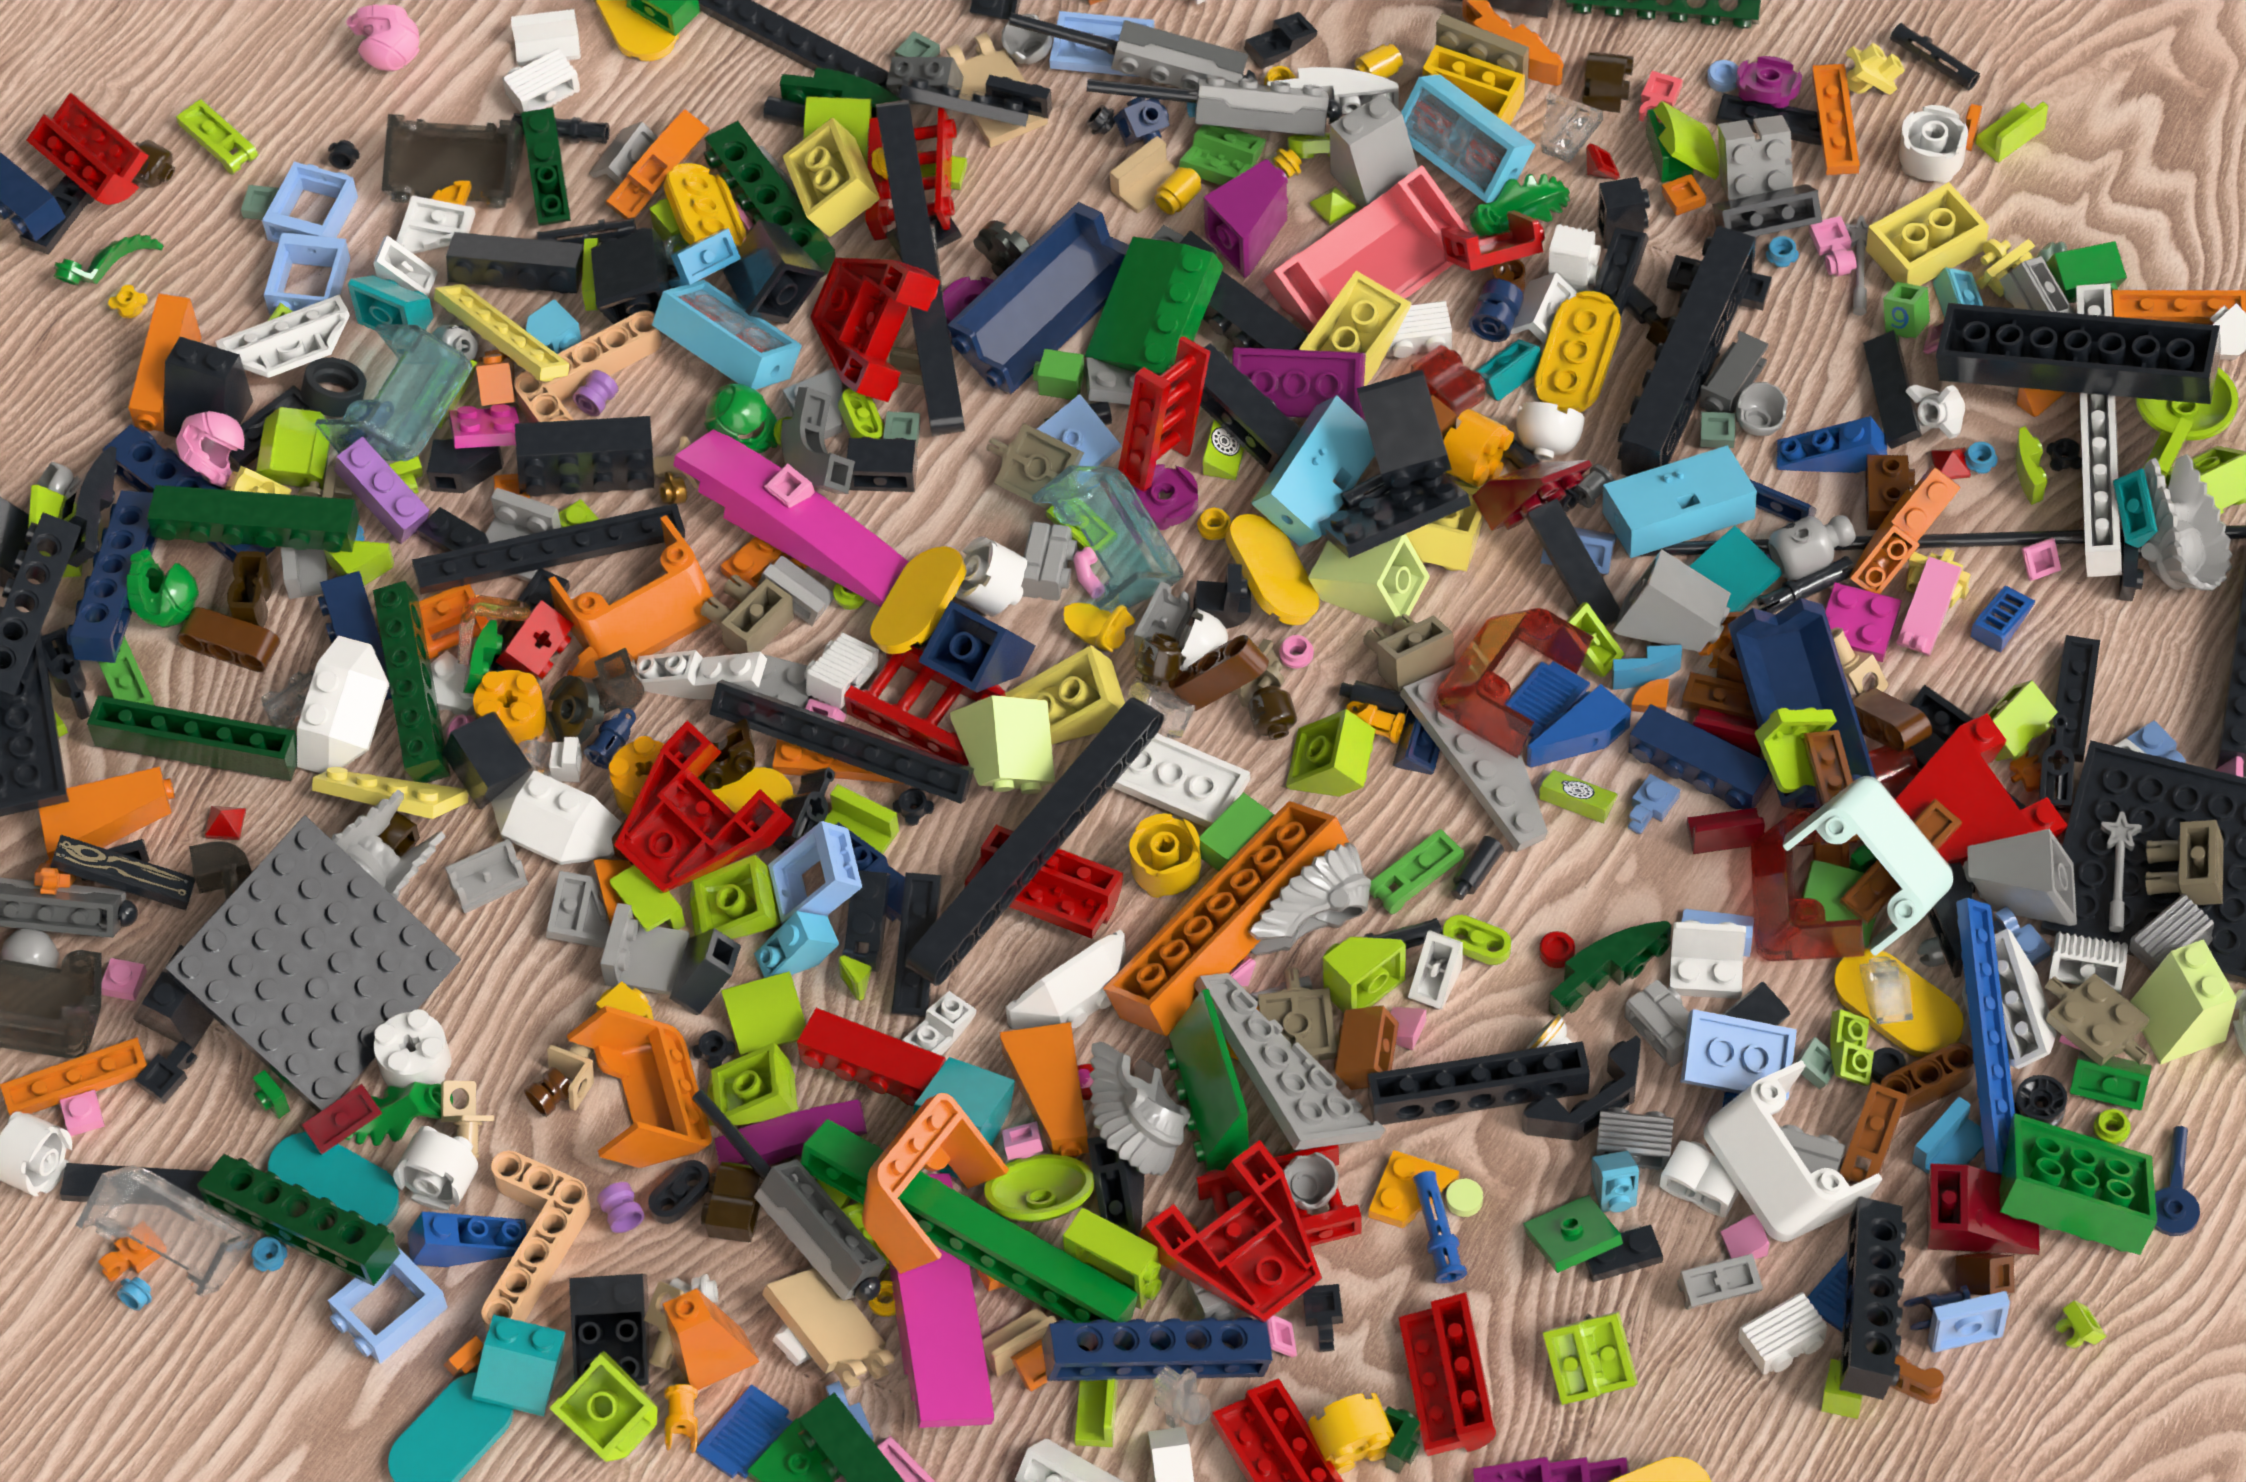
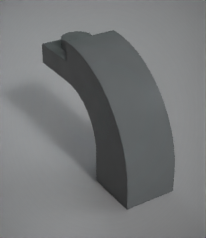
M798 387L792 420H783L781 445L786 464L788 463L808 479L814 487L835 494H849L855 461L828 453L824 442L831 396L809 387Z

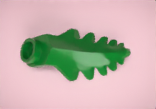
M1533 174L1526 175L1523 186L1516 179H1510L1505 183L1496 201L1489 204H1480L1474 208V212L1469 216L1470 223L1475 232L1483 237L1508 231L1507 212L1513 210L1534 219L1550 222L1553 220L1550 211L1562 213L1563 209L1561 207L1565 208L1568 206L1567 202L1570 201V191L1563 185L1561 180L1557 182L1554 176H1551L1548 181L1546 174L1540 176L1538 184Z
M136 234L132 237H124L120 241H112L109 246L99 250L94 255L86 272L81 270V264L69 259H63L62 263L55 262L53 267L56 270L54 277L76 286L79 285L80 280L98 284L111 266L126 254L139 249L162 251L164 245L157 239H151L149 235L141 236Z
M413 1082L405 1088L389 1086L384 1090L382 1099L371 1096L382 1114L347 1137L346 1140H350L353 1135H356V1143L361 1145L364 1144L367 1136L370 1134L373 1145L379 1146L386 1134H389L393 1142L401 1140L408 1126L417 1116L441 1119V1084L430 1085ZM451 1094V1096H450V1102H451V1104H453V1096H452V1094Z

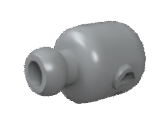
M1844 515L1834 516L1826 525H1823L1816 517L1807 516L1793 523L1789 522L1786 526L1774 531L1770 535L1768 547L1772 560L1783 573L1782 576L1787 580H1798L1828 567L1834 559V548L1851 545L1856 536L1850 520Z

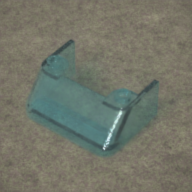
M378 324L375 330L399 359L374 400H357L349 405L342 420L318 419L315 425L339 454L363 436L385 461H407L416 457L425 447L472 370V363L463 352L418 325Z
M1070 465L1031 497L1034 503H1052L1054 506L1053 512L1061 523L1079 526L1110 576V579L1104 584L1105 597L1096 603L1099 609L1114 610L1119 605H1123L1128 609L1153 596L1161 581L1173 586L1184 577L1180 563L1129 480L1118 469L1114 467Z

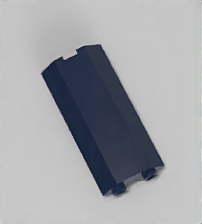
M1078 202L947 325L952 337L953 347L969 362L990 387L1012 394L1033 374L1035 363L1042 360L1044 349L1059 350L1105 306L1129 244L1109 235L1102 212Z
M1800 598L1777 614L1752 608L1728 624L1758 729L1769 719V715L1780 708H1788L1789 710H1804L1811 707L1816 708V710L1832 709L1837 722L1827 731L1839 730L1852 780L1855 781L1863 776H1870L1876 779L1823 604ZM1803 785L1792 793H1783L1776 786L1782 807L1797 810L1800 813L1818 810L1821 807L1815 786Z

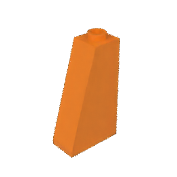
M160 293L157 296L128 407L134 427L146 431L164 432L165 361L179 337L201 342L202 339L190 298Z
M159 766L67 788L69 802L39 808L47 855L49 859H53L60 835L103 848L171 814L169 800L175 798L171 778L164 779Z
M1071 1022L1000 1032L1003 1057L1035 1121H1037L1051 1153L1073 1158L1078 1157L1082 1153H1089L1088 1134Z
M697 1288L663 1303L676 1362L687 1385L693 1386L698 1391L759 1363V1359L744 1330Z

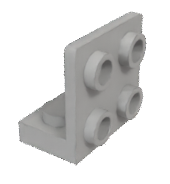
M496 488L491 496L495 518L485 533L489 543L561 528L559 513L556 507L500 488ZM538 570L511 576L530 582Z
M617 903L600 962L605 985L617 986L622 981L630 989L637 988L641 991L671 995L688 938H690L689 932L656 927L646 932L638 920L634 919L631 905Z

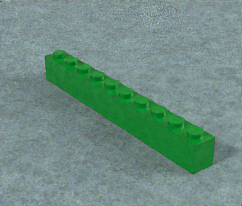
M827 1119L804 1144L800 1163L813 1177L864 1205L868 1172L884 1150L850 1132L847 1128ZM919 1171L898 1197L899 1201L935 1246L1065 1320H1070L1074 1323H1090L1099 1319L1108 1320L1109 1322H1127L1132 1319L1138 1293L1102 1274L1094 1267L1088 1266L1070 1256L1062 1249L1056 1248L1038 1238L1030 1231L1022 1229L1001 1215L983 1207L971 1198L951 1189L939 1180Z

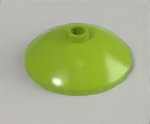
M2219 367L2211 404L2135 398L2142 418L2160 433L2164 431L2172 435L2181 417L2194 422L2185 439L2188 441L2211 438L2224 431L2234 420L2239 401L2235 384Z
M1057 1154L1034 1155L1006 1164L1009 1171L1005 1175L986 1181L984 1194L988 1206L994 1212L1007 1219L1031 1223L1047 1222L1078 1209L1091 1195L1094 1188V1179L1091 1169L1084 1162L1076 1158Z

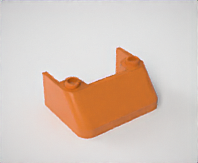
M666 515L660 518L666 546L661 553L660 561L666 574L614 603L608 605L605 599L595 592H585L571 599L555 576L548 579L555 610L574 624L570 631L584 650L590 646L598 654L601 672L620 673L636 664L639 656L652 655L712 622L707 617L701 615V608L706 601L712 605L709 602V598L714 597L693 550Z
M605 1005L567 1034L569 1042L594 1049L597 1065L602 1072L621 1079L633 1121L630 1127L598 1150L599 1157L644 1168L699 1153L711 1144L712 1135L707 1117L692 1100L693 1095L699 1091L686 1042L675 1027Z
M946 1093L934 1095L921 1105L868 1172L862 1222L868 1234L900 1274L936 1261L942 1256L898 1199L922 1167L928 1171L935 1172L949 1164L968 1189L1005 1175L1009 1171L1008 1167L955 1099Z

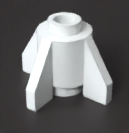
M1919 385L1907 388L1905 392L1916 403L1920 402L1918 417L1920 419L1919 425L1922 435L1931 428H1940L1949 439L1959 435L1965 412V403L1954 385L1947 386L1941 392Z

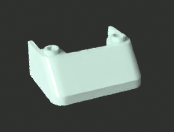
M1863 776L1853 781L1785 835L1783 847L1786 851H1789L1815 829L1825 841L1831 844L1845 843L1857 834L1902 888L1888 902L1887 912L1893 923L1872 939L1870 952L1874 956L1916 925L1949 891L1953 883V872L1948 863L1877 779L1870 776Z

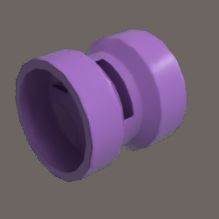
M593 370L586 378V385L580 386L573 394V401L586 414L598 417L605 409V402L613 399L617 394L618 386L608 374L599 370Z
M627 1182L614 1183L603 1189L597 1197L598 1204L601 1210L608 1214L607 1222L615 1233H623L634 1229L645 1217L640 1204L634 1202V1192Z

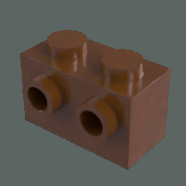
M1867 455L1865 469L1867 530H1877L1905 491L1914 488L1915 469H1909L1908 455Z

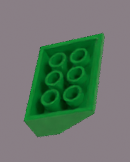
M1133 236L1084 357L1093 358L1135 373L1145 367L1160 376L1175 364L1179 339L1184 336L1194 341L1224 267L1214 253L1190 245Z
M1208 988L1199 993L1169 1034L1170 1049L1164 1050L1169 1070H1176L1178 1079L1174 1080L1178 1101L1185 1100L1190 1113L1186 1128L1188 1132L1194 1131L1197 1141H1193L1192 1144L1197 1163L1204 1162L1207 1172L1211 1170L1224 1171L1233 1159L1249 1148L1247 1109Z
M2013 1114L1999 1189L2000 1212L2015 1219H2024L2043 1225L2050 1230H2060L2076 1235L2086 1241H2095L2112 1246L2118 1251H2128L2141 1255L2157 1223L2152 1156L2022 1115Z

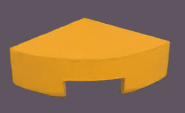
M465 180L455 181L453 185L441 191L437 190L431 199L465 206L472 188L471 183Z

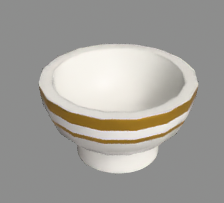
M1559 1014L1552 1018L1525 1050L1572 1043L1566 1037L1567 1026L1563 1018Z

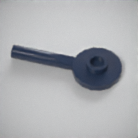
M2184 1126L2173 1128L2169 1187L2155 1193L2157 1223L2154 1228L2162 1234L2169 1236H2183L2190 1233L2197 1226L2200 1217V1207L2196 1198L2190 1192L2183 1189L2188 1129Z

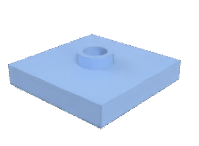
M1080 394L1037 428V430L1084 452L1075 471L1074 478L1078 480L1083 479L1122 447Z
M1998 1292L1934 1307L1928 1336L1931 1352H1940L2002 1337L2010 1305L2007 1292Z

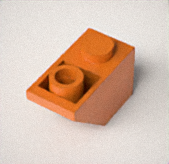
M498 349L486 351L485 356L480 357L476 365L481 406L515 402L514 360Z

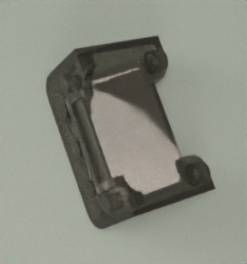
M388 114L381 191L391 196V201L409 203L412 195L431 199L437 190L441 191L453 185L455 181L465 180L470 181L472 186L467 201L486 202L488 207L505 208L506 203L513 202L524 146V130L516 121L500 120L499 128H497L494 123H487V126L426 123L424 119H417L416 122L405 120V115Z
M86 950L72 951L64 957L60 969L0 959V1048L64 1058H78L87 1053L101 1010L102 953Z

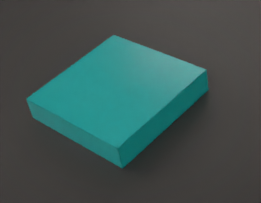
M1735 525L1689 566L1731 593L1727 603L1730 612H1741L1783 574L1781 569Z

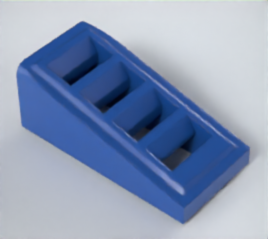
M2005 585L1973 623L1971 638L2001 653L2035 605V600ZM2008 598V599H2010V600H2012V601H2014V602H2016V603H2018V604H2020V605H2022V606H2021V607H2018V606H2016V605H2014V604H2012V603L2006 601V599ZM2003 606V607H2005V608H2007V609H2009V610L2015 612V614L2012 615V614H2010V613H2008V612L2002 610L2000 607ZM1995 614H1997V615L2001 616L2002 618L2008 620V622H2005V621H2003V620H2001V619L1995 617ZM1991 622V623H1993V624H1995V625L2001 627L2002 629L1999 630V629H1997V628H1995V627L1989 625V623Z

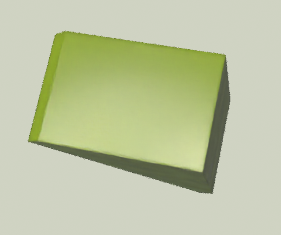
M355 540L352 552L340 551L332 553L324 550L327 563L339 577L360 571L364 586L391 570L394 566L389 543Z
M1583 602L1562 625L1561 653L1599 677H1605L1613 668V659H1621L1625 655L1587 602Z

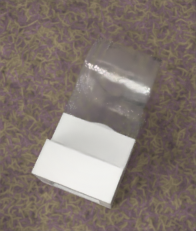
M564 737V742L542 743L535 740H525L518 744V747L532 766L529 771H538L558 781L580 782L582 752L578 737Z

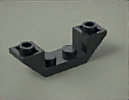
M1636 1035L1627 1042L1620 1041L1612 1047L1608 1054L1607 1073L1614 1080L1606 1083L1600 1089L1599 1094L1590 1100H1582L1577 1103L1570 1113L1552 1093L1542 1100L1535 1099L1529 1103L1523 1112L1522 1131L1530 1136L1579 1141L1599 1127L1601 1111H1609L1611 1108L1625 1109L1634 1103L1641 1039Z

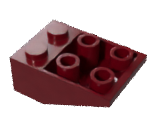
M1589 460L1537 462L1489 480L1472 495V498L1491 531L1504 526L1507 530H1510L1521 524L1528 512L1556 498L1558 501L1566 496L1565 490L1581 483L1584 480L1582 475L1592 467V464Z
M1930 1163L1927 1180V1250L2039 1255V1224L2024 1219H2015L2000 1212L1999 1189L2002 1175L1969 1165Z

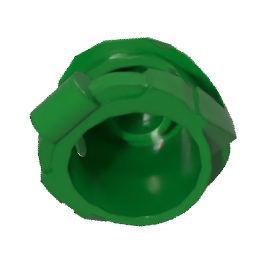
M728 384L718 388L717 392L711 396L705 409L704 425L708 432L714 429L728 435L758 454L767 451L770 447L776 448L778 446L774 436L777 418L772 413L771 408L767 406L764 397L755 389L743 384ZM765 421L763 431L756 438H738L739 435H747L754 431Z
M141 549L132 554L130 558L132 563L131 569L127 575V598L131 611L137 613L139 618H142L145 623L162 628H169L186 620L199 596L196 580L189 570L180 563H175L165 575L163 570L160 569L159 564L155 563L148 549Z

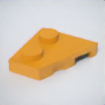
M1393 1150L1368 1210V1218L1403 1229L1422 1210L1413 1177L1421 1172L1434 1171L1441 1193L1451 1183L1459 1179L1460 1171ZM1429 1197L1430 1204H1433L1432 1198Z

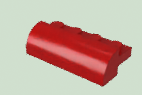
M71 92L53 118L43 114L26 139L28 143L95 200L107 205L123 202L137 191L139 186L132 180L149 157L148 154L80 97Z
M997 824L981 846L980 858L965 879L964 888L1014 831ZM1059 848L1009 907L1092 939L1101 924L1108 923L1115 909L1122 888L1123 872Z
M1464 1292L1431 1301L1432 1308L1398 1317L1418 1420L1421 1422L1420 1430L1424 1451L1427 1456L1462 1447L1466 1449L1467 1453L1472 1452L1490 1443L1496 1435L1469 1297Z
M1279 1378L1246 1391L1243 1400L1212 1412L1210 1417L1211 1423L1248 1482H1344L1331 1460L1325 1461L1309 1425Z

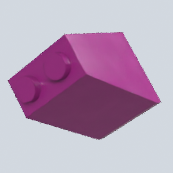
M1268 159L1263 160L1203 197L1205 238L1244 279L1250 276L1287 221L1288 179L1284 171L1279 167L1275 168Z

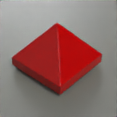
M1589 143L1586 146L1587 175L1613 180L1619 179L1620 174L1611 154L1595 144Z
M1965 447L1931 450L1934 467L1950 479L1970 478L1971 476L1966 464Z
M211 806L205 838L240 840L246 809Z

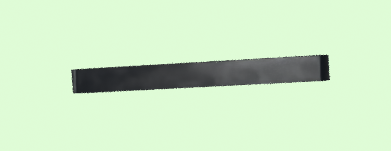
M909 100L876 104L902 263L926 270L940 280ZM939 284L937 295L931 302L928 312L910 306L932 436L965 431L941 285Z
M1135 697L1130 698L912 948L906 960V968L935 986L942 984L1156 736L1163 724L1164 714Z

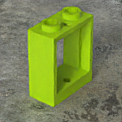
M1082 1207L1063 1234L1064 1251L1138 1293L1135 1307L1142 1309L1148 1299L1153 1300L1158 1295L1162 1286L1158 1247Z

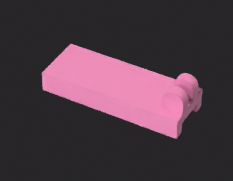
M1928 556L1896 644L1898 646L1913 649L1927 656L1931 655L1962 572L1961 567Z

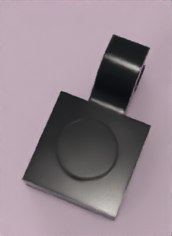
M182 1040L175 1046L167 1058L157 1054L135 1078L137 1086L162 1104H165L187 1079L183 1070L188 1069L196 1061L197 1055L192 1052L194 1048Z
M1339 1284L1312 1286L1303 1293L1306 1327L1317 1326L1320 1352L1335 1351L1333 1324L1343 1323Z

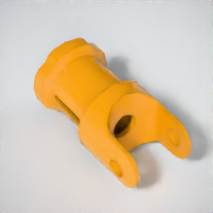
M1351 701L1347 704V710L1376 729L1375 734L1390 738L1392 743H1398L1405 724V714L1400 712L1397 715L1378 710L1376 705L1369 703L1364 704ZM1355 706L1358 710L1355 711L1352 707Z
M686 1384L669 1386L664 1390V1398L668 1400V1416L664 1420L666 1450L669 1451L671 1448L672 1434H684L690 1438V1451L694 1453L697 1447L698 1419L694 1416V1400L697 1398V1389Z

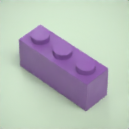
M363 436L337 456L334 471L400 544L417 532V529L428 519L430 510Z

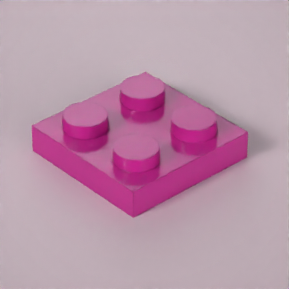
M497 404L488 409L462 406L457 410H449V423L455 448L516 445L515 424L519 423L516 407Z
M1835 583L1825 612L1830 629L1842 628L1853 651L1873 654L1876 661L1883 662L1902 600Z

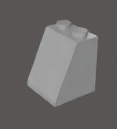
M1384 94L1330 124V174L1362 208L1369 205L1399 181L1418 169L1403 115Z
M1661 549L1626 595L1613 632L1618 635L1664 645H1682L1683 649L1701 652L1708 642L1714 644L1724 629V626L1721 624L1730 612L1727 603L1731 593Z
M2050 829L1967 846L1968 861L1964 862L1965 876L1968 882H1973L1979 897L1985 899L1991 905L1993 911L1998 912L2007 906L2016 916L2067 926L2077 925L2074 865Z

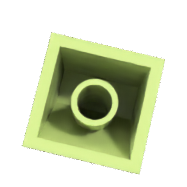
M1404 534L1351 558H1348L1328 540L1308 579L1322 601L1392 626L1396 617L1400 616L1404 620L1402 614L1410 615L1430 575L1407 535Z
M992 695L950 712L951 721L971 768H974L973 773L979 786H991L995 792H1006L1016 788L1021 789L1022 794H1035L1042 791L1041 787L1055 782L1047 701Z
M2203 939L2170 951L2131 999L2130 1003L2150 1018L2142 1033L2161 1065L2226 1041L2237 997Z

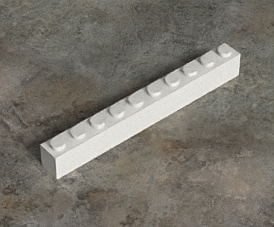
M2110 284L2076 286L2077 314L2112 316ZM2080 393L2087 577L2122 575L2120 514L2113 480L2119 478L2116 397Z

